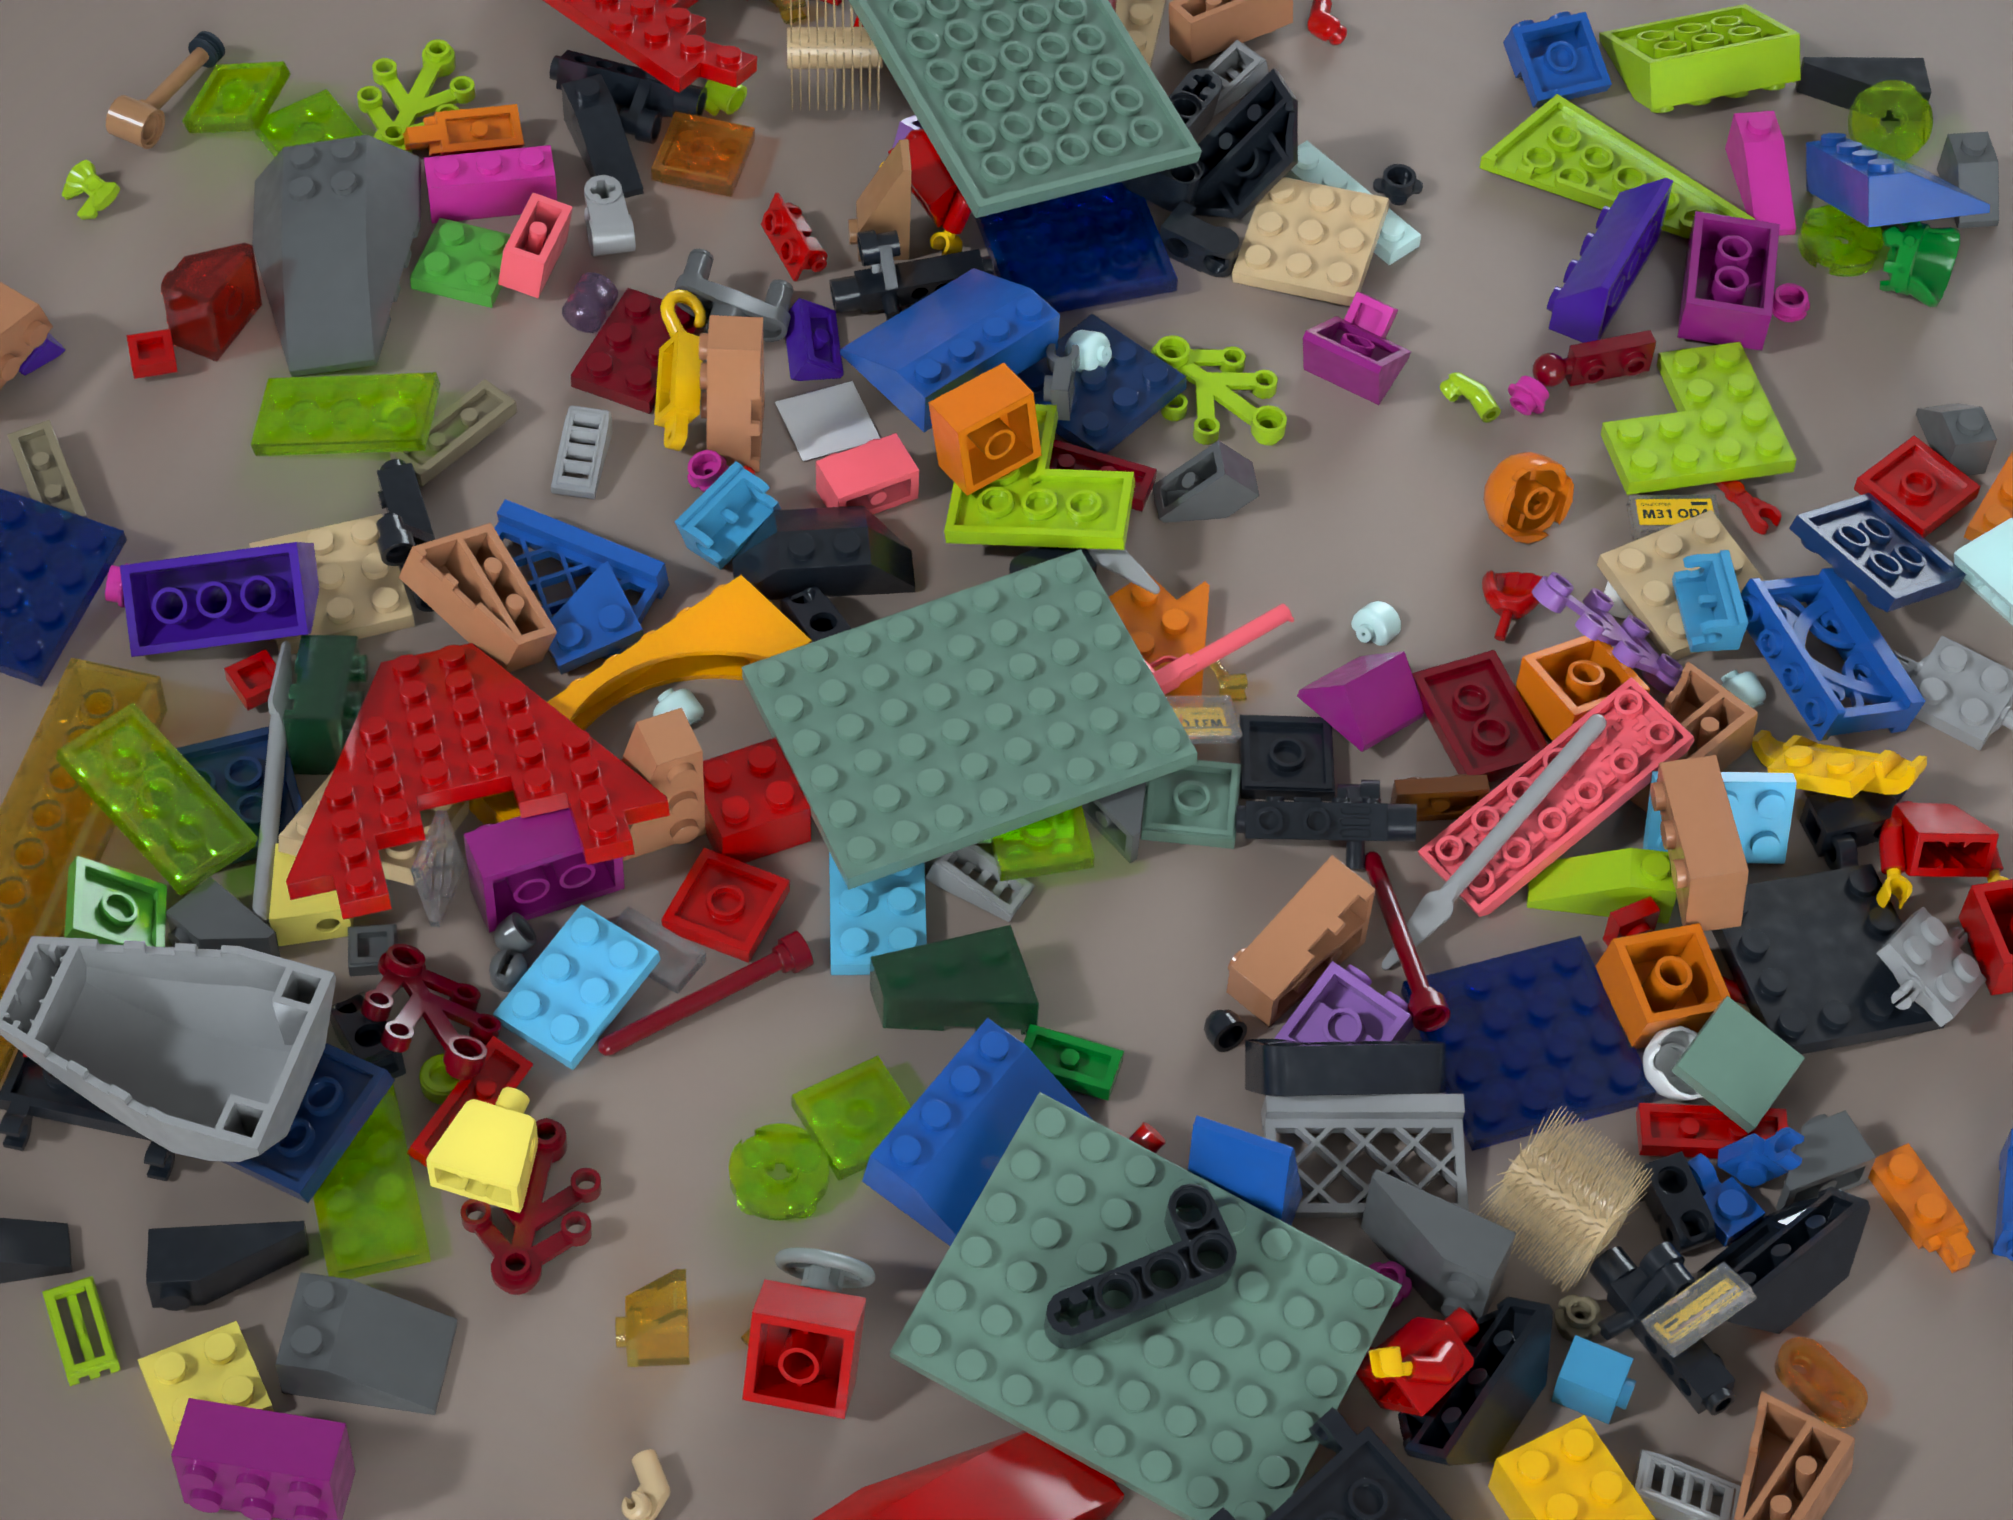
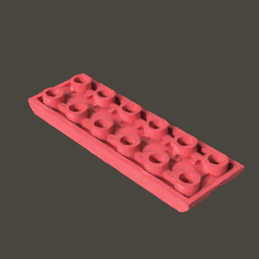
M1632 677L1418 851L1419 856L1447 882L1585 722L1594 714L1604 716L1607 724L1601 734L1460 894L1459 897L1479 917L1492 913L1651 782L1652 771H1658L1660 762L1678 760L1692 746L1695 741L1694 736Z

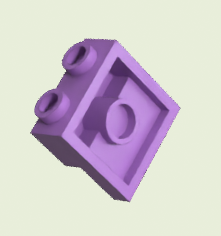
M1332 961L1276 1035L1275 1039H1285L1294 1042L1403 1041L1414 1025L1412 1023V1016L1408 1012V1004L1403 999L1390 991L1385 996L1381 995L1370 987L1372 980L1361 970L1351 964L1344 969Z

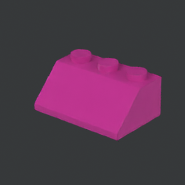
M551 145L423 158L432 224L437 223L439 218L463 221L521 215L532 193L557 201L556 177Z

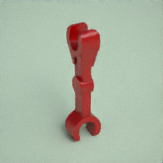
M1733 480L1714 483L1725 493L1727 500L1734 502L1742 509L1744 517L1751 529L1756 533L1765 535L1769 528L1768 523L1761 517L1770 519L1776 527L1779 525L1782 517L1779 509L1756 497L1753 498L1745 490V486L1741 482Z

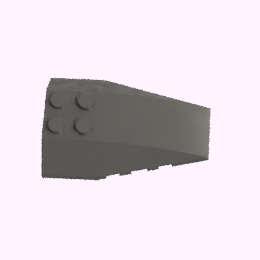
M369 135L283 147L255 180L252 246L292 377L377 365L391 322L389 312L392 303L397 302L401 290L399 281L403 268H408L412 255L410 246L413 238H417L421 227V160L419 156Z

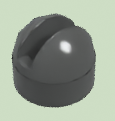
M513 912L503 919L495 929L494 940L500 950L511 949V952L523 953L537 943L534 930L519 913Z
M511 949L498 951L492 957L489 965L491 983L495 988L504 992H511L528 971V963L523 954L517 951L511 952ZM505 964H509L506 975L500 974Z

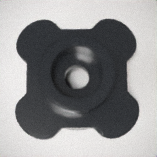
M1393 164L1384 170L1383 178L1374 180L1373 189L1377 193L1385 194L1392 204L1401 206L1407 203V199L1410 196L1422 192L1423 183L1416 179L1415 171L1409 166Z

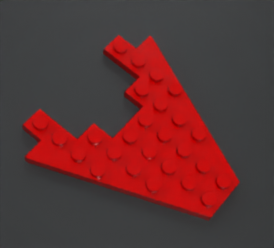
M542 0L676 92L680 93L699 77L737 88L757 72V56L742 52L741 49L735 46H722L706 41L702 37L706 33V18L691 14L687 10L699 0ZM826 0L827 3L833 4V0ZM835 0L836 6L842 3V0Z
M473 643L448 645L440 650L417 655H401L393 660L381 662L286 879L290 900L336 890L343 920L392 909L378 850L426 840L419 812L422 810L508 791H514L521 818L569 808L586 864L590 865L635 855L633 839L628 825L670 816L668 800L662 792L594 740L588 732L580 729Z

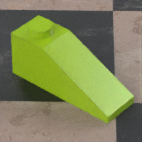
M1626 848L1557 859L1528 882L1527 908L1609 917L1610 912L1651 896L1661 910L1657 923L1668 924L1677 897L1672 880L1669 854L1665 851Z

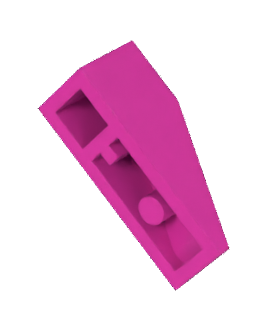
M1775 112L1734 113L1725 150L1745 211L1757 221L1780 224L1779 236L1795 235L1796 223L1785 143Z

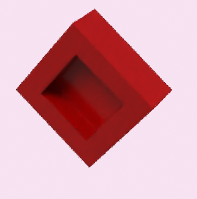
M170 329L126 335L134 379L178 372Z
M266 649L224 668L226 680L248 711L268 702L277 664Z
M1649 896L1610 912L1603 936L1605 944L1609 946L1615 938L1655 931L1661 910L1653 898Z

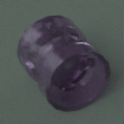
M587 272L580 277L574 287L575 293L568 297L562 307V315L578 331L594 333L602 326L606 319V312L610 311L618 298V290L611 280L595 272Z

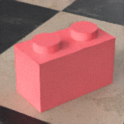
M532 193L503 250L499 285L539 298L567 242L572 206Z
M897 433L817 460L816 491L826 508L865 506L872 514H876L918 499L919 469Z

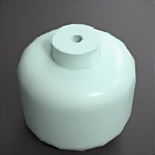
M1078 330L1070 336L1065 346V356L1070 355L1072 345L1079 346L1080 366L1076 370L1082 372L1083 369L1091 371L1098 366L1105 368L1112 355L1108 338L1103 333L1096 331Z
M1375 601L1367 604L1353 616L1351 626L1356 631V636L1361 642L1367 643L1372 641L1376 645L1384 646L1400 632L1401 620L1392 606L1385 602Z
M1733 670L1721 678L1723 682L1721 686L1750 707L1755 708L1764 704L1763 701L1766 699L1765 689L1753 672L1745 671L1739 674L1737 670Z
M670 688L657 698L659 703L653 711V716L682 707L690 726L702 720L704 708L689 689L683 688L674 691Z

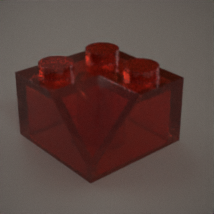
M244 242L184 256L174 270L166 273L161 283V293L164 299L167 315L166 321L171 330L173 345L216 362L221 358L262 306L253 245Z

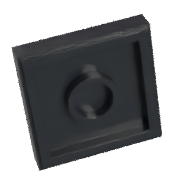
M1240 715L1238 727L1241 799L1266 800V796L1284 797V800H1294V797H1322V801L1332 802V798L1335 796L1332 726L1322 717Z

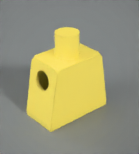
M276 843L269 922L270 928L276 932L278 946L347 937L348 927H353L354 917L343 920L336 890L290 900L286 879L296 856L278 852L279 843Z
M505 1087L502 1089L495 1105L476 1099L467 1101L426 1159L430 1186L520 1213L524 1205L538 1148L536 1120L524 1114L530 1102L528 1096L518 1089Z

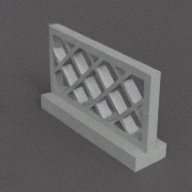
M1464 1094L1265 1095L1261 1110L1264 1138L1276 1141V1133H1295L1308 1145L1296 1157L1297 1167L1315 1151L1334 1168L1319 1185L1298 1168L1300 1183L1311 1193L1299 1204L1294 1218H1363L1366 1203L1361 1202L1368 1196L1370 1183L1367 1185L1348 1168L1363 1151L1383 1168L1381 1172L1390 1174L1392 1177L1421 1190H1424L1440 1174L1455 1188L1456 1203L1452 1204L1469 1211L1462 1120L1465 1113ZM1310 1133H1320V1134L1315 1138V1137L1312 1136ZM1332 1133H1344L1358 1145L1342 1162L1321 1144ZM1360 1133L1370 1134L1366 1138H1364ZM1381 1133H1394L1407 1145L1392 1161L1371 1144ZM1409 1133L1419 1134L1415 1138H1413ZM1430 1133H1451L1452 1151L1441 1162L1420 1144ZM1412 1151L1433 1168L1418 1185L1397 1167ZM1452 1160L1454 1173L1447 1168ZM1340 1174L1360 1191L1350 1203H1337L1324 1191ZM1316 1198H1318L1322 1203H1312V1202H1313Z

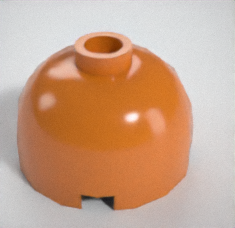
M1533 452L1510 455L1496 466L1484 487L1483 501L1488 517L1496 527L1515 542L1529 544L1540 541L1549 535L1546 532H1542L1543 530L1549 528L1554 521L1560 525L1565 519L1573 502V481L1566 475V469L1550 457Z

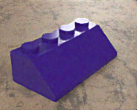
M1663 178L1622 191L1618 194L1611 207L1606 205L1603 207L1596 223V233L1588 232L1580 249L1581 257L1579 261L1571 260L1564 275V286L1562 288L1556 286L1549 298L1547 310L1552 311L1549 324L1550 330L1582 343L1601 339L1659 241L1673 180Z
M292 542L120 565L131 657L311 634L319 594L314 543Z

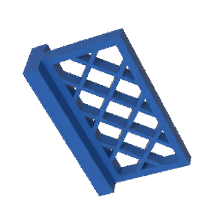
M507 499L503 501L497 511L499 522L494 529L502 541L505 538L522 546L524 554L512 558L517 567L528 564L533 580L527 583L532 591L537 590L542 608L549 619L571 597L547 604L542 588L568 580L572 594H574L577 589L573 578L588 573L593 574L606 561L609 562L623 591L632 589L643 594L638 603L631 606L640 625L656 598L662 599L669 587L665 563ZM549 557L561 561L564 570L538 578L533 562ZM628 646L621 648L617 651H614L601 658L607 660L614 654H621L627 649Z

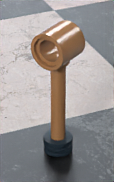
M199 32L188 45L190 55L145 100H136L126 95L117 97L107 113V132L144 149L152 148L159 141L165 126V115L160 109L202 66L211 68L225 55V47L221 40L211 32Z

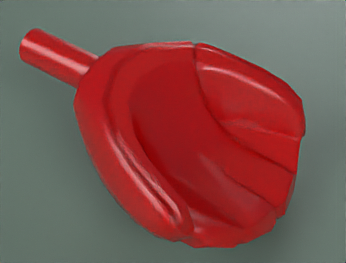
M1492 570L1484 575L1482 589L1485 600L1491 609L1501 616L1494 636L1496 640L1505 641L1511 620L1524 617L1540 603L1533 596L1532 590L1543 576L1520 572L1495 573Z

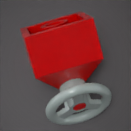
M785 1248L776 1254L775 1263L783 1272L802 1279L801 1286L764 1279L752 1311L742 1400L845 1419L856 1385L867 1298L842 1294L841 1291L842 1288H864L870 1286L875 1281L876 1274L868 1264L843 1254L814 1248Z

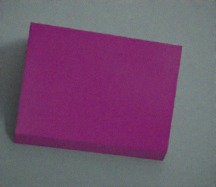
M1337 316L1306 330L1303 336V368L1305 371L1377 405L1381 403L1411 354L1410 350Z
M1405 651L1359 656L1301 688L1297 694L1298 698L1361 752L1416 722L1424 715L1423 704Z

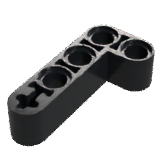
M1195 69L1189 72L1169 96V99L1195 140L1212 120L1222 89L1220 77L1207 69ZM1196 162L1121 182L1129 191L1167 211L1173 212L1181 201L1193 205L1202 170Z
M1285 1039L1245 1040V1090L1270 1096L1443 1093L1446 1090V1042L1430 1040L1294 1042Z
M1196 1184L1181 1185L1174 1190L1169 1198L1164 1219L1166 1230L1173 1245L1055 1294L1047 1305L1044 1322L1045 1335L1049 1341L1058 1348H1077L1224 1285L1231 1276L1237 1251L1235 1243L1209 1191ZM1183 1205H1191L1199 1209L1203 1218L1198 1222H1185L1178 1216L1176 1209ZM1204 1251H1214L1223 1258L1225 1265L1217 1269L1206 1268L1199 1261L1198 1255ZM1160 1270L1168 1271L1176 1278L1177 1285L1169 1289L1159 1288L1154 1285L1150 1275ZM1108 1291H1121L1129 1298L1130 1304L1122 1309H1114L1104 1302L1102 1296ZM1088 1300H1090L1092 1309L1086 1311ZM1066 1311L1070 1318L1078 1317L1077 1326L1071 1328L1067 1321L1059 1322L1060 1313Z

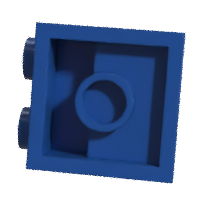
M1568 11L1560 12L1551 16L1546 21L1534 23L1533 20L1521 21L1511 27L1510 32L1503 41L1515 78H1523L1533 108L1543 106L1556 94L1566 100L1608 91L1612 85L1586 12L1572 15Z

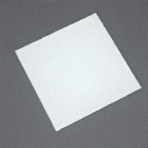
M853 381L775 402L803 461L851 449L873 439H880Z

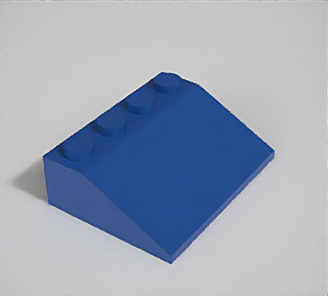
M1827 133L1821 135V140L1806 142V191L1867 227L1990 213V204L1923 168L1863 145L1860 142L1848 139L1846 134Z
M973 268L842 347L840 355L923 432H926L932 428L928 402L1002 363H1005L1017 375L1047 356L1046 350L1050 343L1055 344L1057 350L1060 314L1031 288Z
M987 1018L872 1152L862 1182L951 1246L1039 1092L1090 1119L1092 1118L1028 1046Z

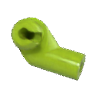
M1461 372L1448 374L1449 378L1441 382L1439 388L1450 402H1455L1461 395L1465 396L1483 422H1491L1500 415L1501 409L1486 386Z

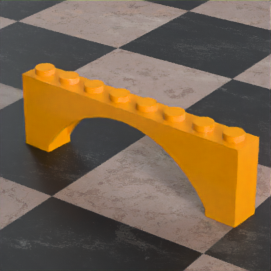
M740 575L728 584L716 587L708 597L694 606L684 608L673 620L656 631L647 632L641 637L639 642L621 654L612 655L601 667L584 678L575 679L564 691L547 702L585 731L611 707L648 689L695 679L743 680V666L812 643V640L749 581ZM514 791L469 800V810L484 825L496 824L521 816Z

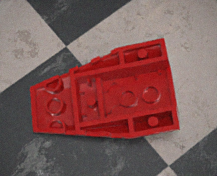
M1021 1431L862 1487L812 1520H1106L1124 1500V1493L1111 1478L1035 1436Z

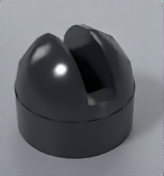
M1219 1009L1212 1011L1206 1018L1204 1031L1208 1041L1217 1051L1226 1052L1232 1050L1243 1041L1247 1034V1026L1232 1010Z

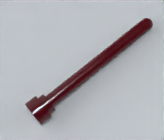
M1370 851L1365 854V869L1372 887L1375 888L1376 899L1412 992L1408 1004V1012L1412 1016V1023L1420 1031L1429 1032L1443 1027L1450 1019L1451 1013L1442 993L1430 987L1382 858L1377 852Z
M794 931L778 939V945L772 947L771 954L601 1038L598 1042V1050L602 1055L610 1056L780 970L783 973L792 971L796 974L814 964L811 951L803 936L798 931Z

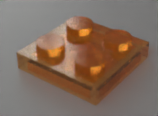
M675 111L651 167L652 181L732 197L754 144L755 128Z

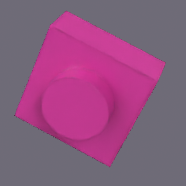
M1356 292L1344 320L1386 339L1398 309L1362 292Z

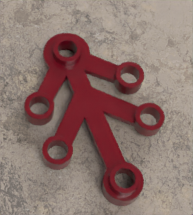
M394 944L390 946L387 952L381 955L378 962V970L384 977L374 990L366 992L361 1006V1013L373 1021L381 1022L387 1020L394 1004L393 997L400 988H404L410 999L396 1019L385 1024L381 1044L393 1052H406L410 1048L414 1036V1028L423 1017L445 1050L443 1062L446 1065V1072L459 1080L472 1079L483 1067L487 1055L485 1045L493 1036L498 1038L502 1027L501 1022L490 1014L476 1012L481 993L476 987L466 983H458L427 970L424 954L411 945ZM429 989L449 996V1000L431 993ZM449 1019L469 1027V1036L459 1035Z
M549 1118L536 1121L538 1148L521 1212L517 1213L499 1207L515 1227L512 1243L510 1244L492 1223L490 1204L469 1199L461 1207L460 1213L463 1227L467 1231L475 1233L494 1257L491 1263V1276L494 1283L501 1290L512 1295L525 1294L533 1289L541 1278L542 1265L573 1246L578 1247L586 1244L592 1236V1225L587 1214L573 1211L563 1217L561 1231L533 1246L536 1231L579 1204L595 1201L602 1191L599 1173L592 1168H581L573 1173L570 1186L543 1202L551 1164L559 1161L567 1151L565 1128L559 1122ZM543 1134L554 1135L551 1139L543 1140L539 1138V1136ZM584 1181H590L595 1184L590 1189L578 1187ZM475 1211L485 1214L484 1217L478 1220L468 1218ZM579 1224L585 1227L580 1233L568 1231L573 1225ZM513 1264L525 1265L518 1271H512L507 1268Z

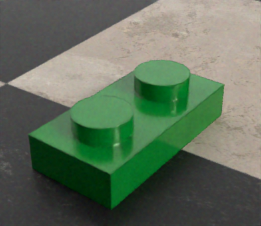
M1030 1024L1023 1043L1028 1046L1064 1088L1109 1101L1123 1062V1050Z

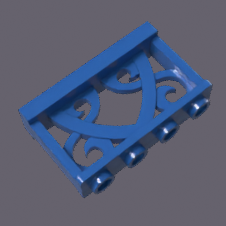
M1833 567L1823 568L1819 575L1761 581L1760 578L1749 579L1741 592L1748 619L1746 630L1818 741L1828 740L1830 736L1886 728L1891 733L1907 730L1926 701L1846 580L1840 578L1834 572ZM1800 602H1806L1808 606L1805 608ZM1808 630L1824 643L1836 648L1845 662L1841 674L1824 666L1809 655L1805 649ZM1845 697L1850 698L1852 707H1843L1841 702ZM1864 702H1866V703H1872V705H1865V706H1864Z

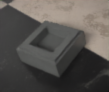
M397 924L348 927V969L350 977L381 975L378 970V962L381 955L387 952L390 946L398 944Z

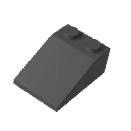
M1377 1169L1371 1177L1361 1223L1363 1231L1390 1261L1396 1262L1405 1268L1406 1277L1411 1279L1412 1287L1432 1309L1440 1312L1445 1318L1458 1307L1466 1310L1474 1320L1486 1315L1503 1282L1516 1233Z
M300 1272L275 1363L281 1391L284 1394L435 1415L458 1321L451 1316L352 1279Z

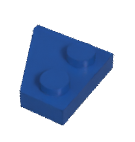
M608 561L602 563L550 619L557 634L548 650L562 675L633 644L644 635L643 629Z

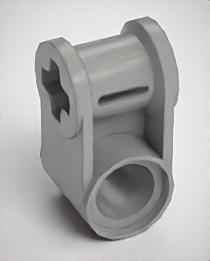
M608 175L592 177L584 186V197L587 205L584 211V220L587 227L591 255L594 257L635 251L634 226L631 215L627 210L620 182Z

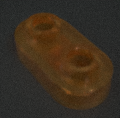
M1795 1337L1787 1340L1781 1346L1774 1366L1778 1379L1820 1420L1832 1427L1847 1428L1853 1426L1861 1419L1868 1402V1395L1864 1385L1821 1344L1807 1337ZM1800 1365L1804 1367L1808 1373H1798L1792 1366ZM1830 1401H1840L1845 1406V1409L1833 1406Z

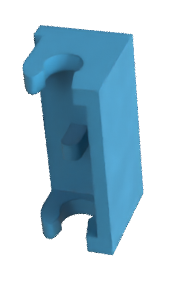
M735 461L675 521V524L686 547L721 570L745 546L773 511L781 510L779 502L766 494L770 487L763 480Z
M1720 550L1719 553L1695 554L1683 558L1685 568L1700 567L1693 571L1683 570L1674 572L1672 577L1690 652L1738 650L1748 625V619L1729 550Z

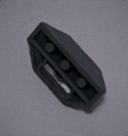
M1273 68L1198 144L1202 152L1197 163L1201 167L1202 176L1192 205L1196 207V216L1241 220L1298 163V101L1278 70Z
M865 506L774 510L732 560L733 578L735 579L742 575L768 600H781L812 586H817L824 596L827 597L915 592L912 550Z
M1831 1186L1818 1192V1198L1798 1201L1765 1216L1697 1272L1695 1293L1693 1295L1694 1305L1725 1283L1730 1282L1747 1298V1301L1729 1314L1725 1313L1727 1315L1722 1319L1733 1324L1780 1334L1849 1276L1870 1212L1868 1200Z
M1508 1296L1497 1304L1498 1310L1475 1320L1479 1331L1464 1344L1474 1358V1365L1423 1417L1402 1412L1398 1414L1403 1446L1408 1456L1448 1466L1496 1461V1458H1498L1547 1384L1553 1310L1549 1304Z

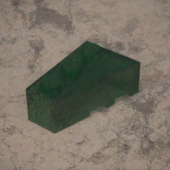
M301 635L294 666L297 680L296 684H290L289 699H294L293 710H285L283 716L290 761L294 774L330 775L335 769L355 719L364 702V692L359 691V683L367 682L368 655L360 654L357 636Z
M1011 925L870 957V991L883 1028L944 1031V1026L975 1027L976 1032L983 1022L989 1018L1001 1028L1021 1029V1035H1026L1030 1024L1037 1025L1039 1002Z

